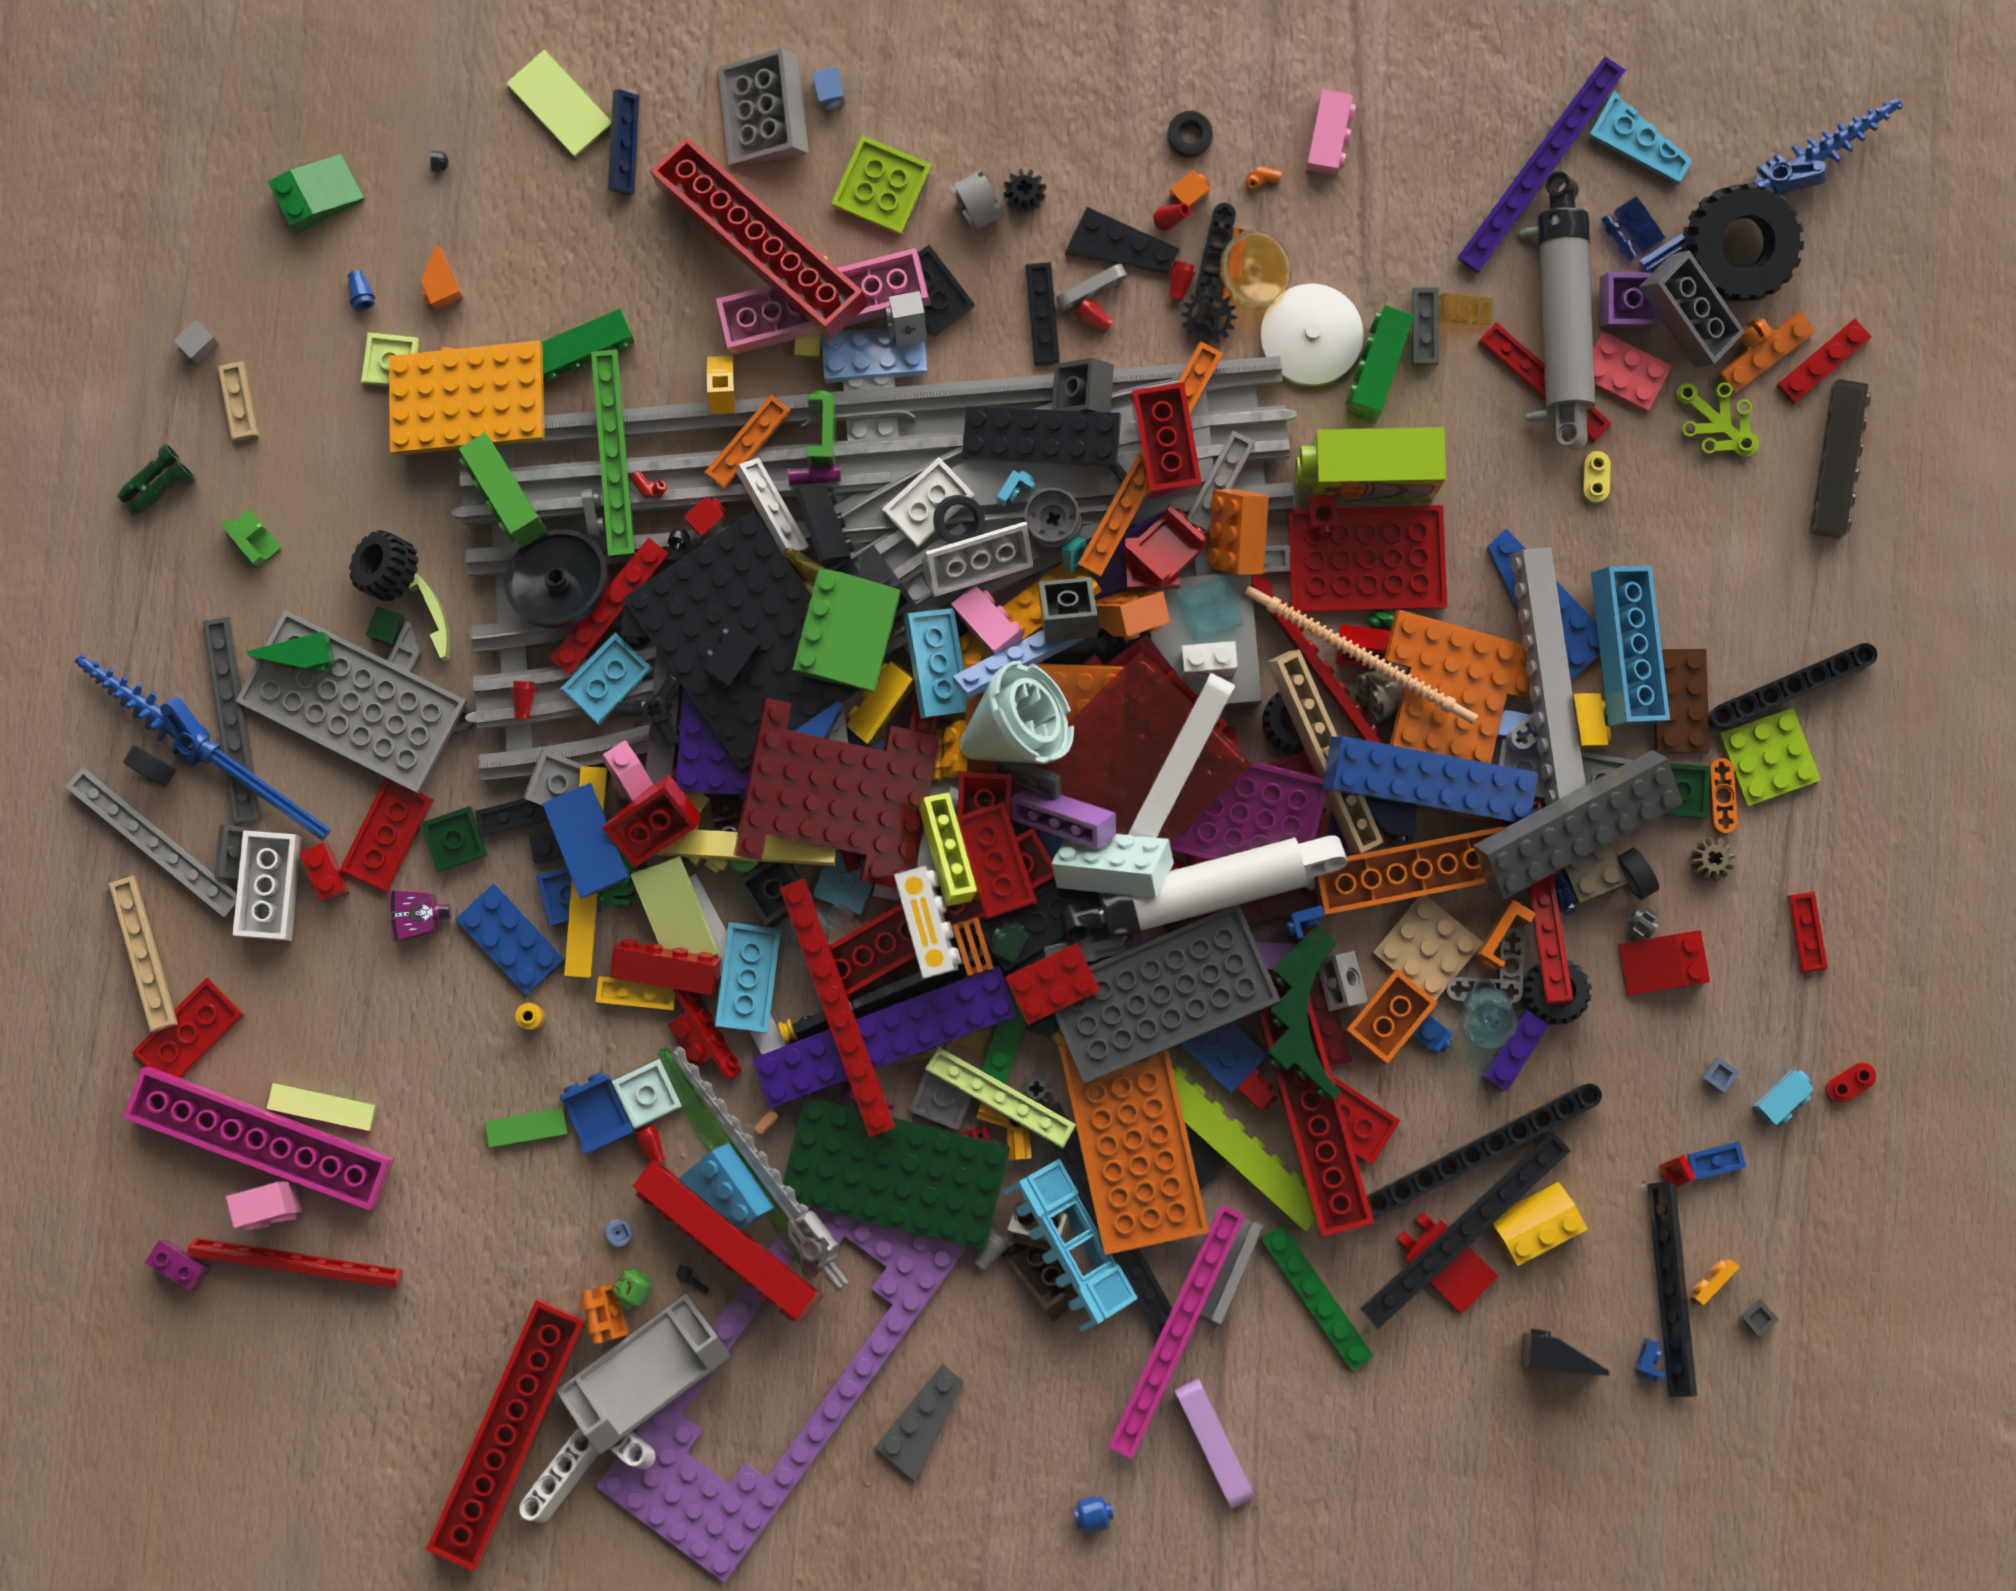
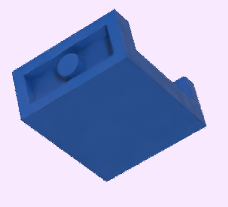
M602 1072L587 1078L589 1083L580 1087L578 1083L563 1089L565 1094L559 1096L582 1143L580 1146L584 1154H590L635 1132L614 1088L611 1076L609 1074L603 1076Z

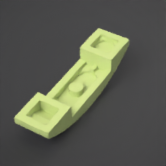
M415 573V579L413 583H410L409 590L413 593L421 590L439 631L430 634V637L440 658L446 662L450 660L451 637L445 612L433 590Z

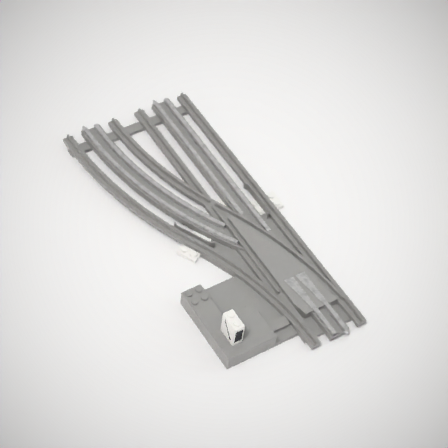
M1280 356L1220 361L1190 415L1202 480L1201 489L1231 432L1235 431L1256 443L1232 489L1269 495L1268 512L1294 509L1292 482L1265 484L1263 461L1289 459L1290 444L1286 421L1294 419L1297 412L1289 409L1286 410L1285 405L1258 407L1257 385L1282 383ZM1188 363L1114 369L1110 412L1121 414L1117 462L1127 474L1140 452L1131 403L1132 390L1178 383ZM1054 374L895 387V378L878 377L872 380H848V382H843L844 391L829 392V395H834L836 403V422L846 421L848 441H836L835 466L840 465L841 482H825L827 489L833 488L837 503L833 504L836 514L841 512L846 525L845 528H842L844 538L850 537L854 552L850 553L851 558H854L874 544L915 602L917 610L912 613L953 608L951 603L974 586H968L935 597L925 580L922 558L925 552L950 545L951 543L941 539L935 532L917 549L882 512V509L938 457L974 493L975 496L972 499L977 501L983 509L985 524L981 535L1026 522L1024 517L1025 508L1030 498L1039 490L1051 487L1062 489L1070 493L1075 499L1082 519L1079 537L1086 539V548L1122 485L1121 481L1108 466L967 460L962 458L966 406L1052 410ZM808 394L776 397L792 411L782 424L804 422L802 429L806 431L809 427L822 423L823 412L810 411L807 401ZM768 397L735 400V413L709 414L708 402L623 409L625 437L743 427ZM596 411L544 415L545 441L496 446L540 520L585 516L581 490L593 489L594 493H599L601 508L597 509L598 515H605L600 461L515 467L514 446L598 439ZM822 443L762 447L751 460L760 459L783 500L797 499L794 487L808 484L789 486L788 469L811 468L806 458V446H822ZM722 451L627 458L632 512L695 507L705 496L711 501L716 498L722 505L753 503L739 476L724 490L705 475L704 472ZM1013 470L1018 473L1024 471L1034 478L1032 482L1036 484L1033 493L1019 485L1018 488L1021 491L1014 502L1009 501L1006 507L997 502V495ZM467 471L460 472L463 506L452 511L453 516L463 518V523L466 526L492 524L493 547L466 549L465 558L467 575L469 577L495 574L498 623L471 626L470 640L472 641V651L474 653L500 651L501 674L473 676L476 712L467 714L465 719L470 723H476L479 730L505 728L507 752L479 754L480 763L478 766L481 781L530 779L541 749L585 766L604 764L602 761L603 754L625 740L636 756L647 754L650 725L581 741L534 748L532 724L587 715L560 688L589 659L584 660L571 676L558 665L529 670L527 647L564 641L579 622L562 628H541L526 622L516 613L506 595L505 576L508 565L520 546L516 541L511 543L498 524V520L492 514L484 497L473 483L470 474ZM640 471L648 482L663 480L667 484V492L661 498L644 497L630 480V477L635 472ZM1200 491L1148 499V495H1146L1129 527L1164 511L1168 505H1171L1174 509L1181 510L1187 517ZM963 506L945 523L946 529L953 535H963L970 531L974 522L971 510ZM1055 517L1050 519L1054 527L1059 525ZM796 522L809 548L804 552L786 558L789 563L815 550L806 522ZM763 525V526L765 527V529L767 530V532H768V533L770 534V536L772 537V539L774 540V538H773V536L771 535V533H770L768 527H767L766 525ZM726 528L715 529L705 540L695 531H687L690 535V542L684 551L675 550L668 545L667 541L670 533L635 535V553L650 538L669 553L670 556L667 560H679ZM1028 530L1033 567L975 585L982 592L987 590L994 597L1040 573L1041 579L1063 563L1062 549L1049 550L1041 547L1033 540ZM1208 532V534L1205 533L1207 539L1205 550L1179 573V589L1130 591L1164 592L1170 622L1161 625V630L1146 634L1180 678L1200 696L1212 673L1235 685L1223 709L1257 707L1262 701L1253 599L1245 595L1248 586H1251L1250 574L1237 575L1208 568L1207 554L1210 534ZM607 538L594 541L604 554L608 565L627 564L634 556L609 558ZM844 563L828 568L827 570L834 571ZM817 575L803 582L811 595ZM1127 587L1118 592L1127 591ZM1098 594L1094 596L1095 600L1100 599ZM622 614L608 631L622 627ZM904 618L892 625L884 658L903 646L910 655ZM1138 638L1126 640V648ZM653 643L632 648L654 670L622 702L639 703L642 702V699H649L652 695L656 661V647ZM513 681H533L534 688H537L531 710V718H515L510 687H513ZM681 716L677 718L676 732L678 736L680 735Z

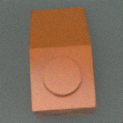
M439 246L434 247L421 279L424 289L420 290L426 305L431 303L434 309L437 310L462 299L463 296L443 251Z

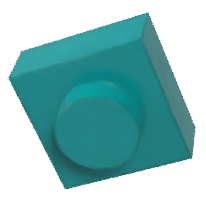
M1077 536L1062 548L1061 555L1064 571L1072 573L1079 568L1078 563L1086 550V539Z

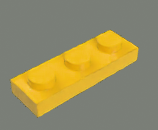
M598 976L595 1002L675 1011L676 995L672 988Z

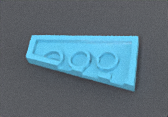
M1614 91L1589 137L1679 185L1692 160L1669 139H1665L1658 133L1656 127L1650 122L1647 123L1637 114L1638 111L1631 105L1628 106L1620 99L1621 96Z

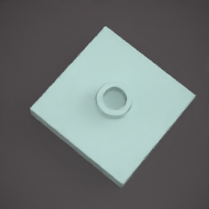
M661 1059L612 1081L634 1129L683 1107Z

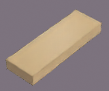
M240 361L217 366L232 441L237 442L259 437L245 363Z

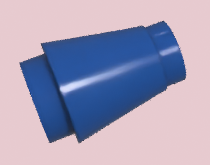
M360 270L350 272L348 274L350 304L358 311L373 307L375 295L363 272Z

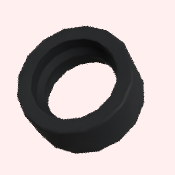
M952 495L946 497L937 505L933 515V524L936 533L941 539L953 544L980 536L984 529L985 516L983 509L977 501L963 495ZM955 505L968 507L974 517L971 530L963 535H953L946 529L944 524V516L947 510Z
M135 745L132 746L123 761L131 769L163 787L168 786L177 771L172 766Z
M1631 848L1617 856L1628 881L1627 886L1638 899L1643 900L1659 890V883L1652 868L1636 848Z

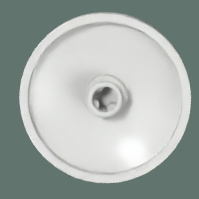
M1318 284L1299 285L1280 294L1268 307L1260 330L1261 348L1264 357L1280 356L1283 379L1300 386H1323L1340 379L1355 364L1363 344V325L1355 306L1339 291Z

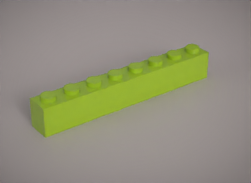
M1175 1065L1173 1073L1185 1124L1298 1227L1306 1232L1315 1221L1306 1189L1303 1187V1179L1295 1172L1290 1175L1283 1168L1286 1164L1278 1156L1273 1154L1270 1157L1263 1150L1266 1146L1257 1137L1254 1136L1250 1139L1244 1133L1246 1128L1237 1119L1229 1120L1224 1115L1226 1109L1217 1101L1213 1103L1208 1101L1204 1097L1207 1092L1197 1083L1191 1085L1185 1080L1187 1074Z

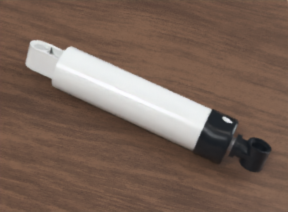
M1327 836L1301 844L1297 843L1296 838L1170 871L1157 898L1098 892L1101 908H1098L1096 903L1091 904L1092 907L1087 909L1080 904H1071L1061 910L1060 918L1065 937L1070 941L1085 939L1090 935L1091 929H1103L1102 923H1106L1110 939L1123 937L1126 940L1128 935L1139 933L1142 930L1307 886L1308 890H1314L1316 884L1315 876L1342 869L1347 864V858L1341 840L1337 836Z

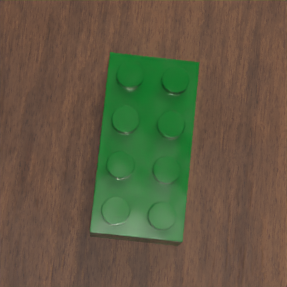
M1386 305L1382 312H1376L1369 333L1374 335L1368 336L1361 357H1364L1365 360H1360L1353 378L1354 381H1357V385L1352 383L1345 402L1346 405H1349L1348 414L1377 422L1384 407L1414 317L1413 314Z

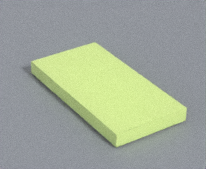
M545 50L507 82L508 87L575 158L611 127V120Z
M680 856L630 874L657 941L663 948L671 950L673 948H685L689 953L695 954L709 952L716 955L719 953Z

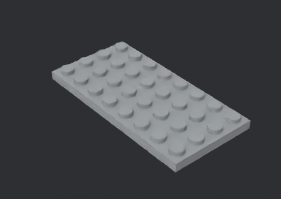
M284 609L265 646L324 632L330 636L336 666L329 668V671L326 673L314 674L313 672L257 661L236 702L420 794L468 701Z

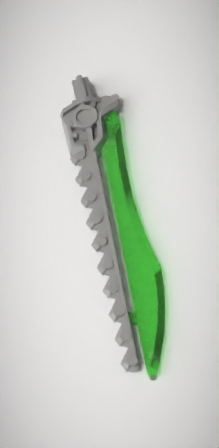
M680 1046L673 1048L671 1051L668 1047L659 1049L657 1054L661 1055L665 1070L683 1106L682 1108L694 1129L712 1150L727 1143L734 1149L774 1207L766 1216L789 1249L793 1262L801 1264V1272L805 1280L809 1282L822 1272L836 1291L848 1284L847 1279L833 1263L837 1258L840 1245L832 1238L821 1220L814 1212L808 1211L807 1206L796 1201L794 1189L789 1186L785 1187L782 1183L780 1171L775 1168L771 1169L768 1165L767 1154L761 1150L759 1152L756 1150L753 1137L748 1133L744 1134L741 1130L739 1119L728 1114L726 1102L720 1098L717 1099L713 1094L712 1084L707 1081L703 1082L700 1078L699 1067L693 1063L689 1064L686 1059L685 1049Z

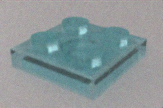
M1226 574L1176 592L1193 641L1244 624Z

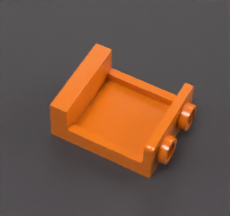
M1515 900L1506 903L1484 938L1483 944L1474 955V958L1479 960L1477 964L1490 972L1491 970L1503 968L1506 963L1494 956L1496 948L1513 921L1524 926L1531 923L1536 913Z

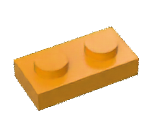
M1721 1259L1712 1267L1711 1272L1713 1274L1707 1280L1702 1279L1694 1286L1693 1291L1695 1293L1691 1298L1698 1305L1704 1306L1740 1267L1733 1260L1726 1259L1723 1261Z

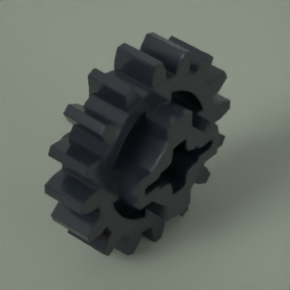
M1209 288L1208 294H1205L1200 289L1199 297L1191 294L1190 299L1192 303H1184L1183 306L1188 311L1181 313L1182 317L1187 318V321L1182 326L1190 327L1187 335L1190 336L1195 333L1197 335L1196 342L1201 338H1205V344H1209L1210 338H1213L1216 343H1219V335L1227 338L1228 333L1226 329L1234 330L1235 327L1230 322L1237 319V316L1231 315V311L1236 306L1228 305L1231 297L1223 299L1222 290L1215 295L1213 294V288ZM1209 299L1218 301L1222 304V307L1217 308L1211 305ZM1199 302L1201 309L1198 315L1192 317L1193 308ZM1206 307L1210 313L1215 312L1216 314L1212 319V325L1208 320H1203L1202 318L1206 314ZM1226 315L1225 324L1219 330L1217 323L1220 317ZM1201 324L1207 327L1209 333L1201 332L1195 326Z

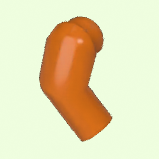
M1258 167L1246 176L1245 184L1251 190L1257 189L1267 181L1279 184L1282 172Z

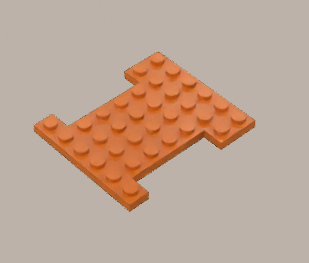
M1395 611L1384 658L1385 662L1408 667L1406 675L1411 674L1413 679L1417 677L1420 683L1424 681L1425 686L1431 685L1432 690L1438 689L1439 694L1444 692L1446 698L1451 696L1456 699L1455 703L1475 713L1478 717L1474 724H1471L1452 712L1446 713L1442 711L1441 706L1435 707L1433 701L1428 703V698L1422 699L1421 694L1416 696L1414 690L1409 692V688L1405 687L1402 690L1390 745L1491 764L1506 696L1511 695L1531 700L1529 696L1530 680L1526 673V652L1522 643L1410 612ZM1438 810L1496 826H1502L1503 822L1493 819Z

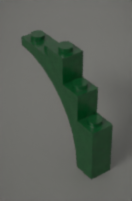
M1317 924L1272 971V974L1275 976L1273 978L1274 982L1283 990L1287 988L1289 991L1270 1010L1269 1015L1272 1017L1270 1021L1279 1030L1285 1029L1287 1032L1268 1050L1267 1056L1269 1059L1267 1061L1278 1072L1282 1070L1287 1073L1292 1066L1295 1067L1294 1073L1303 1082L1309 1081L1315 1087L1314 1092L1323 1101L1328 1099L1332 1103L1340 1095L1341 1091L1327 1076L1316 1056L1309 1032L1308 1004L1314 977L1322 962L1335 947L1336 941Z

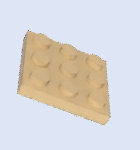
M1423 895L1414 901L1372 954L1391 970L1398 969L1436 1001L1447 988L1449 981L1456 977L1483 942L1428 896Z

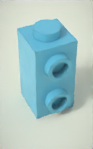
M1789 1070L1752 1107L1770 1126L1777 1125L1778 1123L1783 1125L1792 1117L1790 1112L1797 1105L1802 1107L1811 1099L1809 1094L1814 1090L1810 1085L1812 1081L1801 1070L1799 1072L1797 1070Z

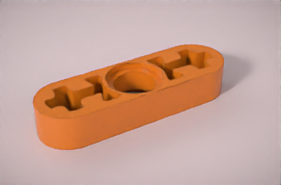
M1718 758L1709 765L1711 766L1709 788L1711 823L1717 833L1728 834L1738 824L1734 767L1728 759ZM1719 763L1722 764V768H1727V772L1722 777L1723 782L1728 780L1729 785L1720 784L1715 786V782L1720 781V774L1714 770L1719 767ZM1719 789L1728 791L1730 798L1727 803H1720L1716 799V792ZM1730 806L1731 811H1725V818L1730 820L1731 824L1727 825L1726 829H1724V826L1718 823V820L1723 818V810L1717 812V808Z

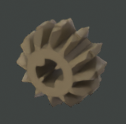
M1708 837L1706 838V844L1703 841L1697 842L1699 850H1691V854L1696 856L1697 859L1690 860V864H1698L1699 867L1694 870V873L1698 874L1703 871V880H1708L1711 875L1714 882L1718 881L1719 874L1726 878L1729 876L1726 869L1732 870L1735 867L1733 863L1728 861L1736 857L1735 854L1727 853L1732 846L1728 844L1722 847V838L1717 839L1714 843L1713 838ZM1715 854L1717 857L1715 862L1717 864H1710L1708 859L1711 858V855Z

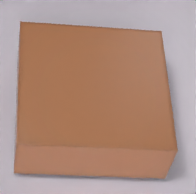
M770 1109L753 1129L760 1135H764L779 1119L780 1115L775 1110Z

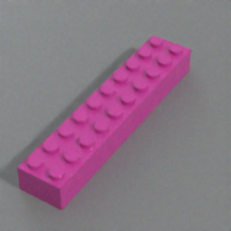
M152 1067L141 1068L123 1116L127 1120L367 1210L377 1208L395 1160L393 1157Z

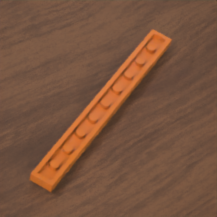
M1201 341L1178 383L1184 382L1190 415L1223 357L1222 352ZM1140 452L1078 563V567L1099 578L1102 577L1147 495Z

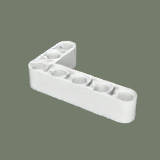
M580 1427L576 1429L522 1500L519 1511L524 1519L536 1523H544L549 1520L598 1456L599 1452L589 1440L587 1448L583 1451V1442L588 1438ZM633 1431L624 1436L620 1445L616 1442L609 1448L626 1464L639 1469H647L655 1461L654 1450ZM642 1450L641 1459L636 1461L637 1452ZM571 1461L572 1467L566 1472V1465ZM555 1482V1490L550 1494V1486ZM538 1504L539 1510L536 1515H533V1508Z

